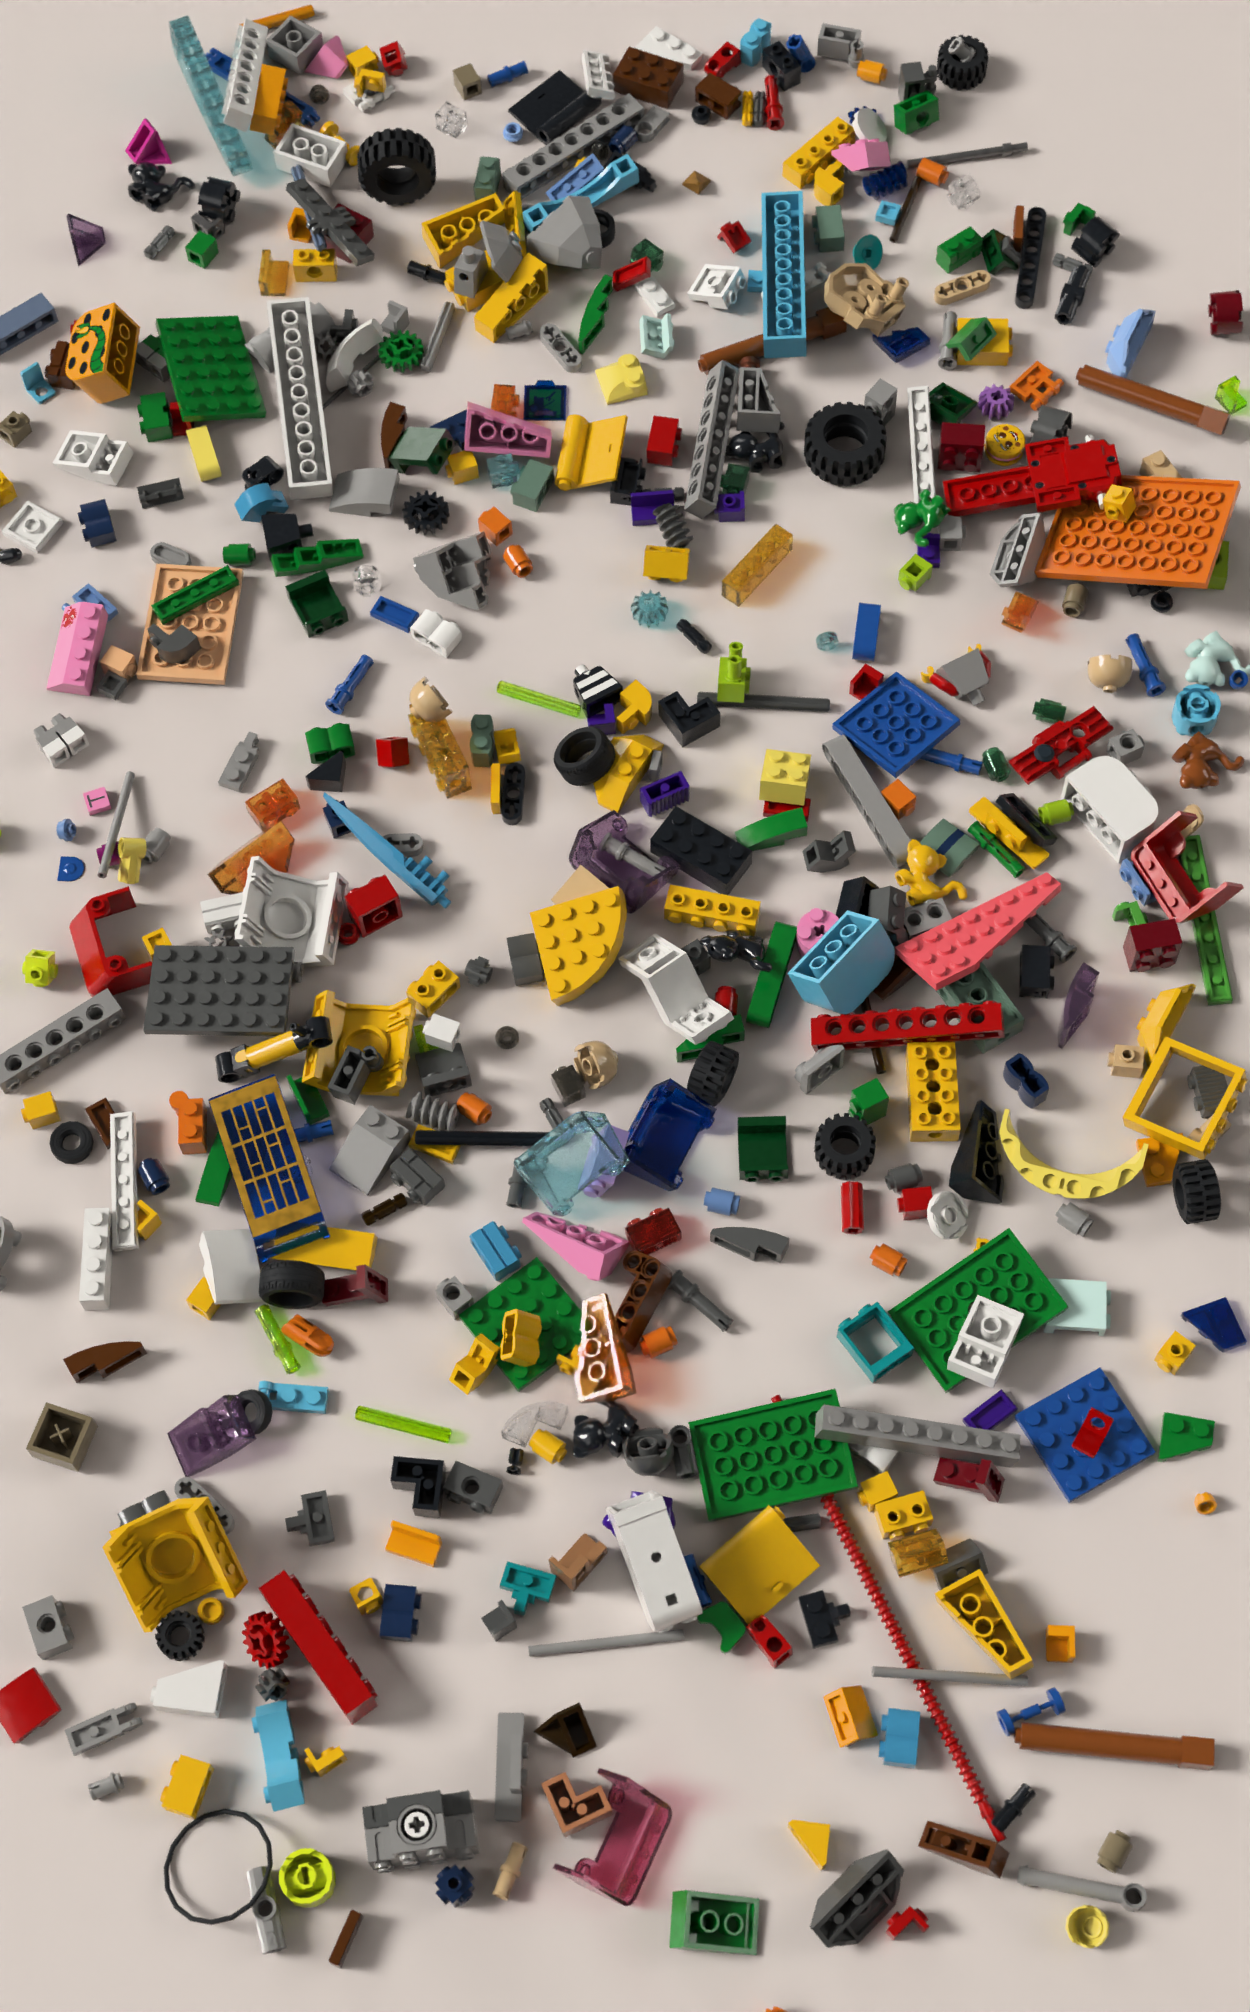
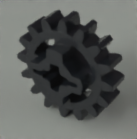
M428 490L425 491L424 495L417 492V497L409 496L410 502H404L405 508L402 509L404 523L408 524L409 530L415 528L416 534L420 530L423 531L424 535H427L428 531L435 534L436 528L442 530V523H448L447 517H450L448 503L444 502L443 496L437 498L436 492H433L432 495H429Z

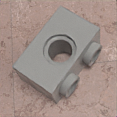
M51 1595L22 1607L37 1654L42 1660L73 1649L70 1640H73L74 1636L69 1624L65 1626L63 1616L66 1615L61 1601L57 1602ZM54 1621L56 1623L55 1628L50 1632H45L46 1624Z

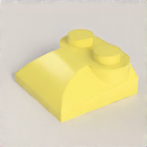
M624 354L618 359V362L595 370L607 405L648 395L645 377L639 360L635 355Z

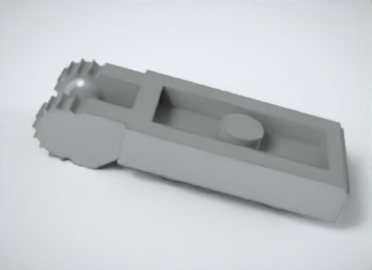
M129 1703L117 1709H110L66 1729L65 1733L73 1755L77 1756L124 1735V1732L140 1727L143 1724L141 1718H134L123 1724H120L118 1718L133 1713L137 1709L136 1703Z

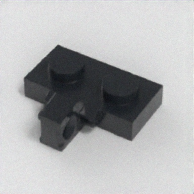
M823 1590L798 1597L813 1649L838 1642L835 1627L840 1625V1619L850 1617L851 1612L848 1603L836 1607L833 1602L827 1603Z

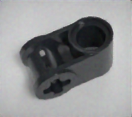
M262 457L258 462L243 471L242 477L244 482H246L244 485L245 490L256 484L268 483L271 486L279 482L284 475V470L271 457Z

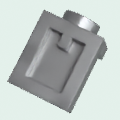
M198 213L191 216L193 230L196 233L201 231L212 235L215 239H219L225 233L221 218H217L211 223L209 219L203 218Z

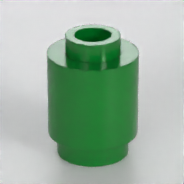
M250 543L229 544L223 547V561L230 566L252 565V561L256 560L255 548H252Z

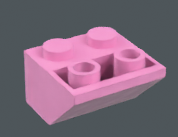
M879 138L856 140V144L852 145L851 143L841 144L839 149L831 151L832 155L851 171H875L891 167L888 143L879 142Z

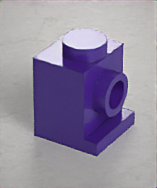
M740 491V494H718L714 514H718L719 522L745 521L744 491Z

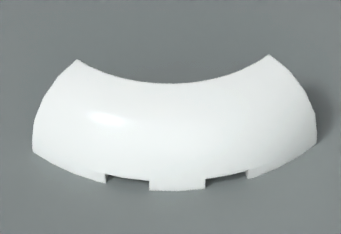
M373 318L353 330L334 351L326 373V385L330 393L348 385L347 381L354 367L353 361L358 355H363L370 348L383 341L382 326L376 319Z

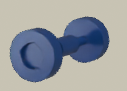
M1054 1687L1046 1691L1049 1702L1042 1705H1032L1021 1710V1714L1011 1718L1005 1709L997 1711V1718L1005 1735L1009 1737L1015 1734L1013 1722L1020 1719H1030L1041 1714V1710L1052 1707L1056 1715L1065 1713V1706L1057 1689Z

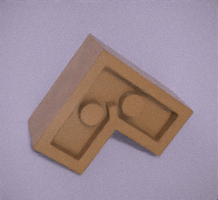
M583 1534L559 1561L551 1556L548 1560L550 1571L574 1592L608 1554L607 1547L600 1541L596 1543L587 1534Z

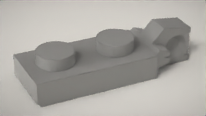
M249 731L244 742L240 741L218 781L219 786L241 792L258 758L259 747H256L259 742L258 734Z

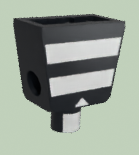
M580 665L575 669L574 673L577 677L573 679L574 692L587 719L603 711L604 704L613 703L615 705L620 702V692L623 691V686L601 666L588 670L585 665Z

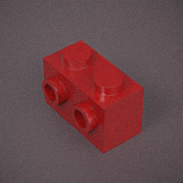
M653 416L646 450L647 463L672 466L673 459L678 457L679 445H676L677 441H681L682 428H679V419Z

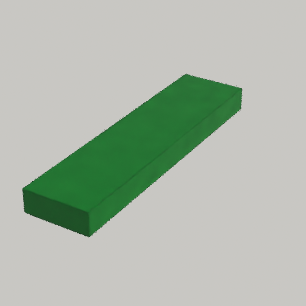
M227 565L156 602L151 607L162 625L238 586L239 581Z

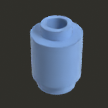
M713 1187L711 1192L706 1191L704 1206H708L707 1211L727 1216L731 1214L737 1215L740 1196L735 1195V1192Z

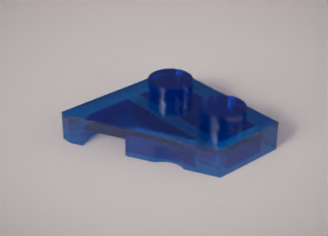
M918 327L908 328L907 330H895L889 336L877 337L875 334L872 335L873 342L895 363L930 345V338Z
M1226 1297L1182 1312L1181 1314L1185 1322L1189 1321L1198 1329V1333L1204 1338L1211 1340L1213 1345L1222 1353L1243 1346L1247 1342Z

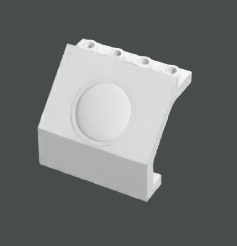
M260 856L251 857L234 940L240 944L239 946L293 947L295 950L294 963L302 962L303 967L334 965L345 907L344 896L347 895L349 882L338 872L330 873L329 880L322 881L295 876L274 870Z

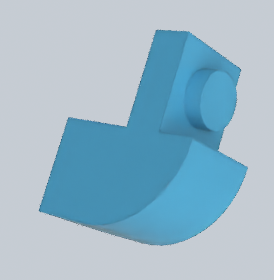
M261 483L248 488L234 504L242 521L258 523L262 520L261 515H265L267 511L285 513L289 508L282 491L271 490L268 483Z

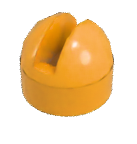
M1204 1492L1196 1495L1194 1503L1198 1513L1210 1514L1216 1509L1217 1504L1211 1493Z

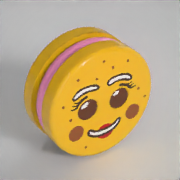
M1000 424L991 428L987 433L984 447L987 458L992 463L1000 466H1010L1017 463L1024 454L1025 436L1019 428L1010 424Z

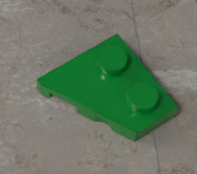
M1164 1412L1158 1461L1163 1462L1168 1458L1179 1455L1184 1456L1196 1450L1202 1451L1211 1448L1215 1421Z

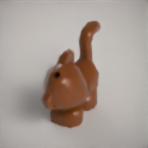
M1200 731L1191 737L1187 744L1184 743L1172 756V759L1177 763L1186 761V764L1181 768L1180 785L1184 789H1202L1207 786L1219 785V777L1212 771L1207 761L1218 759L1227 770L1237 771L1243 766L1245 760L1242 756H1238L1234 762H1231L1227 755L1220 750L1218 744L1206 738Z

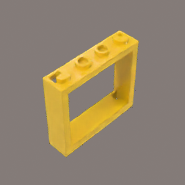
M1165 1036L1122 1117L1124 1126L1203 1160L1208 1153L1210 1154L1216 1146V1141L1214 1140L1217 1134L1223 1133L1227 1124L1225 1119L1228 1113H1233L1238 1102L1236 1098L1239 1092L1243 1093L1245 1090V1085L1248 1081L1246 1079V1071L1243 1068ZM1173 1053L1232 1077L1199 1143L1140 1118Z

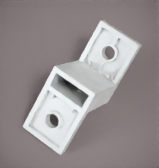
M656 933L618 958L622 967L642 979L664 1024L695 1045L706 1041L711 1034L725 1028L734 1019L731 1011L708 997L687 953Z

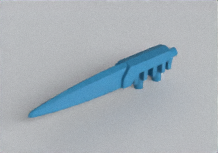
M324 792L323 797L333 811L359 841L389 870L431 906L439 903L446 909L451 904V901L444 896L448 889L442 884L449 878V875L444 870L435 879L426 871L433 862L430 858L425 856L419 864L411 857L407 859L368 824Z

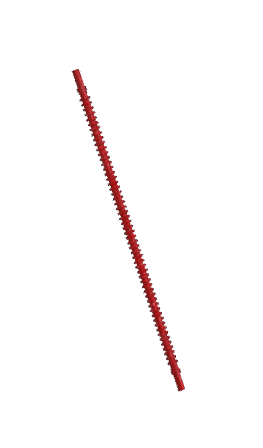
M780 1395L771 1398L773 1403L783 1401ZM834 1494L821 1497L820 1503L825 1504L823 1508L828 1510L827 1516L832 1517L830 1522L835 1523L833 1528L838 1529L837 1536L842 1537L840 1542L845 1543L844 1549H848L847 1555L852 1557L850 1562H854V1569L859 1570L857 1575L862 1576L860 1581L865 1582L864 1589L869 1590L867 1595L872 1596L871 1602L876 1604L874 1609H878V1616L883 1617L881 1622L886 1623L885 1629L890 1631L888 1636L893 1637L891 1642L896 1643L895 1650L900 1651L898 1656L903 1657L902 1663L907 1664L906 1668L923 1669L919 1668L920 1662L915 1660L916 1654H912L913 1648L908 1647L910 1642L905 1641L906 1634L901 1633L903 1628L898 1627L899 1621L894 1619L896 1615L891 1613L892 1607L887 1606L889 1601L884 1600L885 1593L880 1592L882 1587L877 1586L878 1580H874L875 1574L870 1572L872 1568L867 1566L868 1560L863 1559L865 1554L860 1553L861 1547L856 1545L858 1540L853 1539L854 1533H850L851 1527L846 1526L848 1521L843 1520L844 1514H840L841 1507L836 1506L838 1501L833 1500ZM914 1679L912 1683L918 1686L916 1691H920V1698L925 1700L923 1705L928 1706L927 1712L932 1713L930 1718L935 1720L934 1726L939 1727L937 1732L943 1735L941 1740L946 1741L944 1746L950 1749L948 1754H952V1761L957 1762L955 1768L960 1769L959 1775H963V1782L968 1784L966 1789H970L972 1792L970 1797L975 1798L973 1803L978 1804L980 1814L986 1820L997 1843L1007 1839L1004 1832H1000L991 1823L996 1812L987 1801L988 1795L983 1793L985 1788H981L979 1785L981 1781L976 1780L977 1773L972 1772L974 1767L969 1766L970 1759H966L967 1753L961 1750L963 1745L958 1744L959 1738L954 1737L956 1732L950 1729L952 1724H948V1717L943 1715L945 1710H941V1703L936 1702L938 1696H934V1689L929 1688L931 1683L926 1682V1680Z

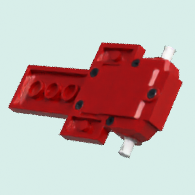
M1091 434L1090 438L1089 435L1085 436V443L1069 445L1068 436L1025 444L1028 466L942 481L946 506L951 509L948 516L959 517L1036 503L1037 513L1078 506L1081 505V500H1093L1099 503L1101 510H1104L1102 500L1111 485L1122 486L1115 444L1109 445L1105 439L1095 441L1094 436Z

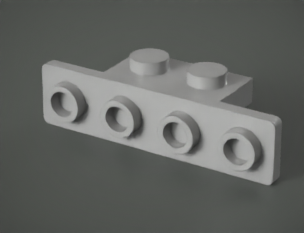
M523 1713L498 1714L495 1790L496 1821L519 1822L522 1818V1786H527V1769H523V1759H528V1742H524Z

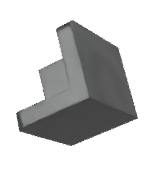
M503 1600L498 1602L499 1607L481 1618L495 1642L517 1628L516 1620Z

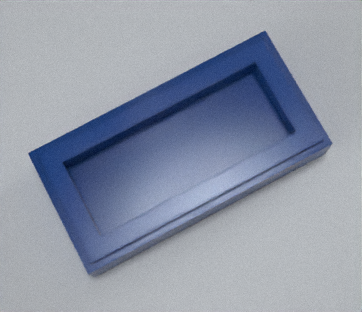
M380 596L371 609L370 616L409 633L410 627L419 618V612Z

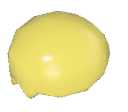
M1083 1905L1074 1908L1067 1917L1066 1931L1070 1940L1084 1948L1098 1947L1109 1936L1110 1924L1105 1913L1095 1906Z

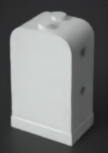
M651 1490L605 1508L651 1629L654 1632L663 1633L672 1629L674 1624L679 1622L683 1624L696 1620L697 1615L703 1614L699 1598L666 1510L667 1507L663 1496Z

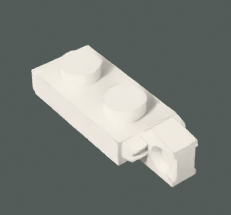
M651 275V277L635 284L636 291L656 317L675 308V303L654 276Z

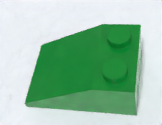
M690 1890L673 1891L669 1948L756 1955L759 1898Z

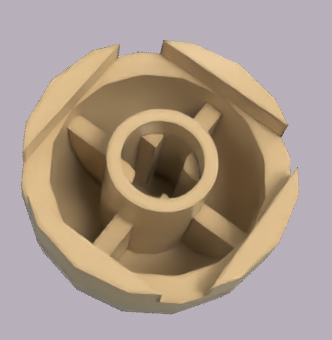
M1099 655L1091 657L1088 661V677L1091 683L1103 689L1105 693L1116 692L1118 688L1126 685L1131 678L1132 659L1130 657L1118 655V659L1111 658V655Z
M424 676L413 686L410 692L409 700L412 705L410 711L417 719L423 718L431 723L439 722L453 711L452 709H446L449 704L434 685L430 687L426 684L429 680Z
M589 1041L579 1044L575 1048L574 1052L578 1051V1057L574 1058L576 1072L583 1083L587 1081L591 1085L588 1087L589 1089L603 1087L616 1076L618 1056L610 1046L601 1041Z

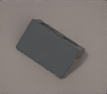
M971 1539L960 1542L925 1559L926 1564L934 1573L939 1590L978 1569L982 1571L983 1575L989 1573L983 1553Z

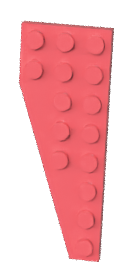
M1046 872L896 946L895 954L937 991L975 972L984 959H989L993 955V950L999 945L1003 946L1024 926L1023 922L1028 918L1032 919L1040 906L1048 904L1061 891V883Z

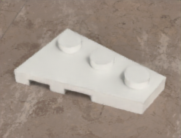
M657 26L635 47L636 49L684 64V69L692 70L703 59V52Z

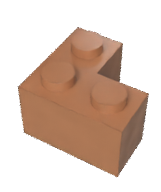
M566 1772L541 1783L564 1838L613 1815L601 1785L576 1796Z

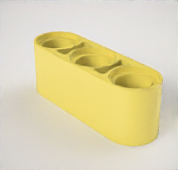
M207 425L186 430L201 482L222 477Z

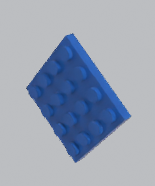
M896 671L837 719L832 726L834 731L844 735L852 745L893 777L897 778L960 725V719Z
M1101 1367L1015 1414L1014 1417L1068 1503L1156 1453ZM1091 1408H1095L1114 1419L1095 1458H1091L1072 1447V1443ZM1097 1417L1091 1419L1096 1427L1102 1428L1105 1426L1102 1419Z

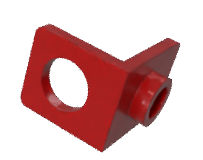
M1091 1408L1072 1443V1447L1091 1458H1095L1114 1419L1095 1408ZM1094 1417L1100 1418L1104 1421L1105 1426L1102 1428L1096 1427L1091 1419Z

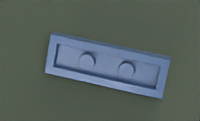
M592 153L545 193L551 201L566 197L586 186L602 173L605 168Z

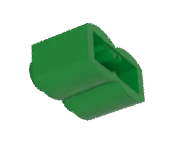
M336 723L329 728L316 727L305 733L312 764L324 763L339 751L344 753L345 758L356 755L349 724Z

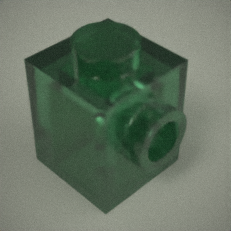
M729 463L726 474L721 476L720 487L722 488V494H740V491H744L745 496L749 482L750 467Z

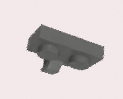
M326 1490L301 1495L303 1510L297 1511L298 1516L285 1518L287 1532L300 1530L301 1534H307L309 1546L335 1542Z

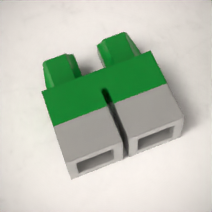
M150 334L137 345L135 360L147 371L151 372L162 382H165L169 378V371L159 335L154 337Z

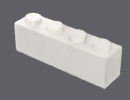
M85 1208L79 1302L85 1311L109 1310L113 1249L112 1212L109 1208Z

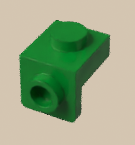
M1077 203L1071 212H1067L1064 217L1063 223L1065 226L1063 233L1071 236L1080 223L1086 225L1095 217L1096 211Z

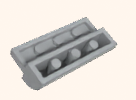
M309 302L314 342H319L318 334L320 333L323 337L326 336L327 332L330 333V326L335 325L323 305L319 302L317 304ZM268 328L260 335L253 337L244 346L248 349L249 354L258 360L262 368L272 373L275 370L270 328Z

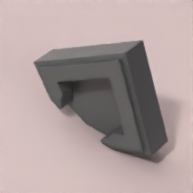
M1006 236L1002 239V252L1017 264L1021 261L1020 251L1018 253L1012 246L1015 242L1010 236Z

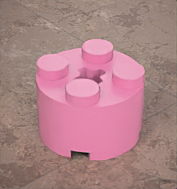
M814 908L800 919L797 925L796 944L802 957L839 920L835 914Z

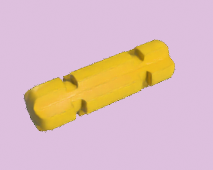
M744 91L742 93L743 126L753 125L752 91Z

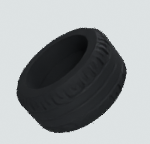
M583 727L569 733L558 744L554 753L555 767L565 781L574 786L589 785L598 781L607 774L615 760L614 746L606 734L596 727ZM592 751L586 758L578 761L584 754Z
M282 1260L271 1262L264 1266L260 1272L259 1296L267 1304L280 1308H310L323 1300L325 1274L318 1266L303 1261Z

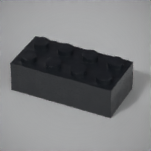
M675 806L650 839L651 853L724 895H729L752 864V850Z

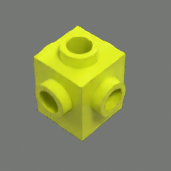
M32 949L25 956L22 966L25 983H31L35 987H45L57 977L58 965L55 964L54 951Z

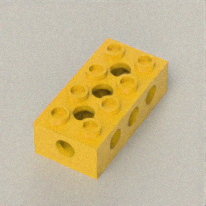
M908 1042L905 1057L910 1142L958 1141L961 1129L955 1042Z

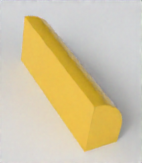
M293 1222L277 1228L272 1259L303 1261L314 1265L356 1270V1266L364 1264L372 1268L378 1237L375 1233Z

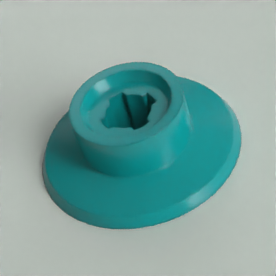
M865 235L853 248L854 262L866 263L873 270L878 267L883 255L881 241L875 235Z

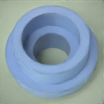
M508 123L503 130V136L509 142H517L523 137V129L517 123Z

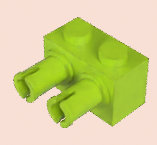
M740 642L729 644V657H720L718 702L744 703L745 694H749L751 667H746L747 658H742L743 644Z

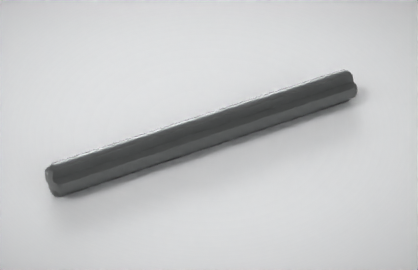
M698 692L697 702L709 697L715 706L828 712L830 709V699L745 694L744 703L718 702V693Z

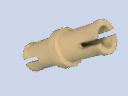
M512 1842L506 1862L501 1864L499 1869L501 1874L492 1892L494 1896L508 1901L515 1879L519 1878L521 1874L519 1869L528 1851L526 1846Z

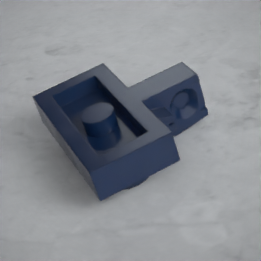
M467 409L430 426V428L447 429L462 451L464 450Z

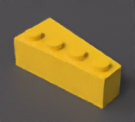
M496 193L421 223L422 237L439 269L458 257L465 246H473L483 239L479 224L482 220L500 226L505 223V209Z
M528 252L510 280L506 283L503 282L474 316L475 330L495 343L506 332V327L513 326L549 292L547 265Z
M980 1569L934 1593L936 1601L1010 1679L1034 1667L1032 1658Z

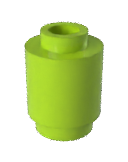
M1066 799L1043 804L1042 807L1038 808L1040 820L1045 825L1051 826L1071 821L1074 809L1071 802L1068 803Z

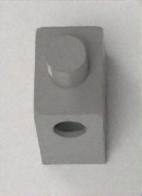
M465 246L462 249L454 267V293L474 299L489 269L483 250L473 248L472 246Z

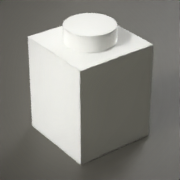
M433 1013L431 1020H427L423 1028L426 1043L453 1052L461 1033L460 1022Z

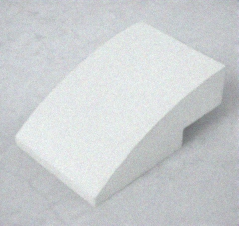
M70 430L53 464L76 476L117 486L134 452L127 441L109 440L106 434Z
M250 1229L203 1231L199 1246L205 1261L203 1271L214 1303L262 1302L263 1300L259 1296L260 1268Z
M977 1295L948 1359L947 1370L994 1388L1014 1343L1024 1314Z

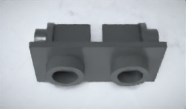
M179 478L137 487L142 508L184 499Z

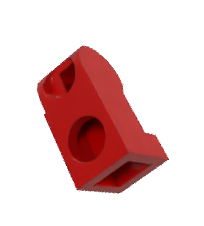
M727 41L706 62L704 72L706 74L712 73L722 79L733 67L736 68L741 64L740 50Z
M763 1614L745 1627L750 1637L768 1658L774 1669L793 1655L792 1646Z

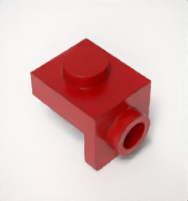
M909 1906L902 1914L897 1911L886 1922L889 1925L886 1933L894 1940L911 1922L925 1933L929 1928V1925L926 1923L928 1918L919 1908L914 1910Z

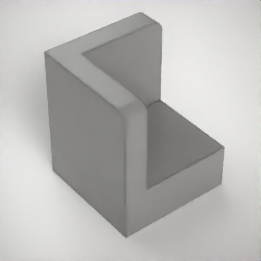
M390 300L388 302L389 314L381 324L382 331L388 334L390 332L398 334V330H401L403 333L410 324L408 309Z

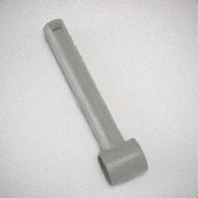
M1028 1865L1019 1866L1017 1883L1024 1887L1025 1885L1038 1886L1040 1888L1121 1903L1123 1908L1130 1912L1140 1910L1147 1899L1145 1889L1137 1883H1130L1122 1887L1028 1868ZM1130 1890L1136 1891L1140 1895V1903H1129L1126 1898V1892Z

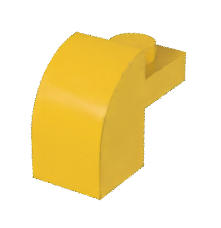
M839 160L830 164L826 170L818 167L815 172L814 195L825 206L835 205L843 198L844 183L840 180L844 177L845 165Z
M634 680L620 692V705L626 709L617 717V729L622 734L626 733L629 729H634L639 721L646 726L652 717V698L650 692L640 682Z
M482 1333L475 1337L468 1355L456 1363L449 1381L467 1395L470 1394L494 1369L498 1361L495 1358L500 1348Z

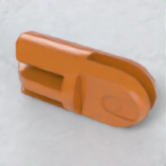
M296 1314L281 1328V1332L285 1336L317 1356L325 1357L333 1350V1338L299 1314Z

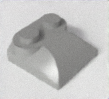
M842 1045L821 1048L811 1059L797 1066L794 1077L800 1083V1089L806 1095L843 1068L845 1048Z

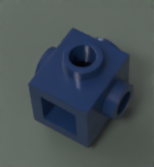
M456 1864L451 1868L446 1866L436 1876L439 1879L435 1882L439 1889L436 1894L445 1905L450 1902L456 1908L459 1904L461 1906L464 1905L473 1896L472 1891L475 1888L471 1881L474 1877L464 1866L461 1869ZM454 1879H457L459 1881L458 1887L450 1888L449 1884Z

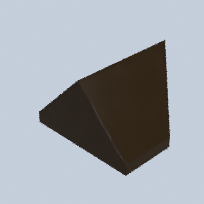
M580 1703L555 1713L533 1731L571 1754L573 1758L597 1747Z

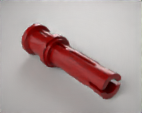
M768 75L764 80L767 98L765 113L768 116L766 124L770 130H779L784 126V118L782 117L783 107L779 103L777 77Z

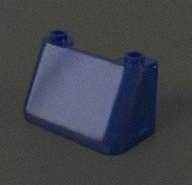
M671 1078L656 1084L647 1094L628 1130L630 1133L619 1169L664 1190H677L683 1182V1177H681L682 1171L679 1169L698 1132L704 1129L708 1130L715 1120L713 1115L717 1109Z

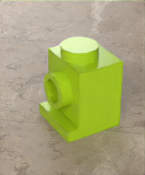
M915 554L899 570L898 580L901 587L905 590L912 589L916 592L926 580L931 578L933 565Z

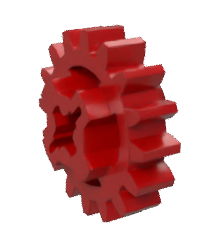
M261 1611L249 1616L248 1621L244 1622V1626L247 1629L242 1630V1634L246 1636L243 1644L248 1645L247 1654L253 1656V1662L259 1661L260 1668L265 1666L266 1669L283 1664V1660L288 1658L285 1651L290 1649V1646L286 1644L289 1636L283 1633L286 1628L285 1626L281 1627L279 1618L273 1619L272 1612L266 1614L265 1611Z

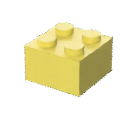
M766 749L760 781L759 800L804 806L810 773L811 754Z

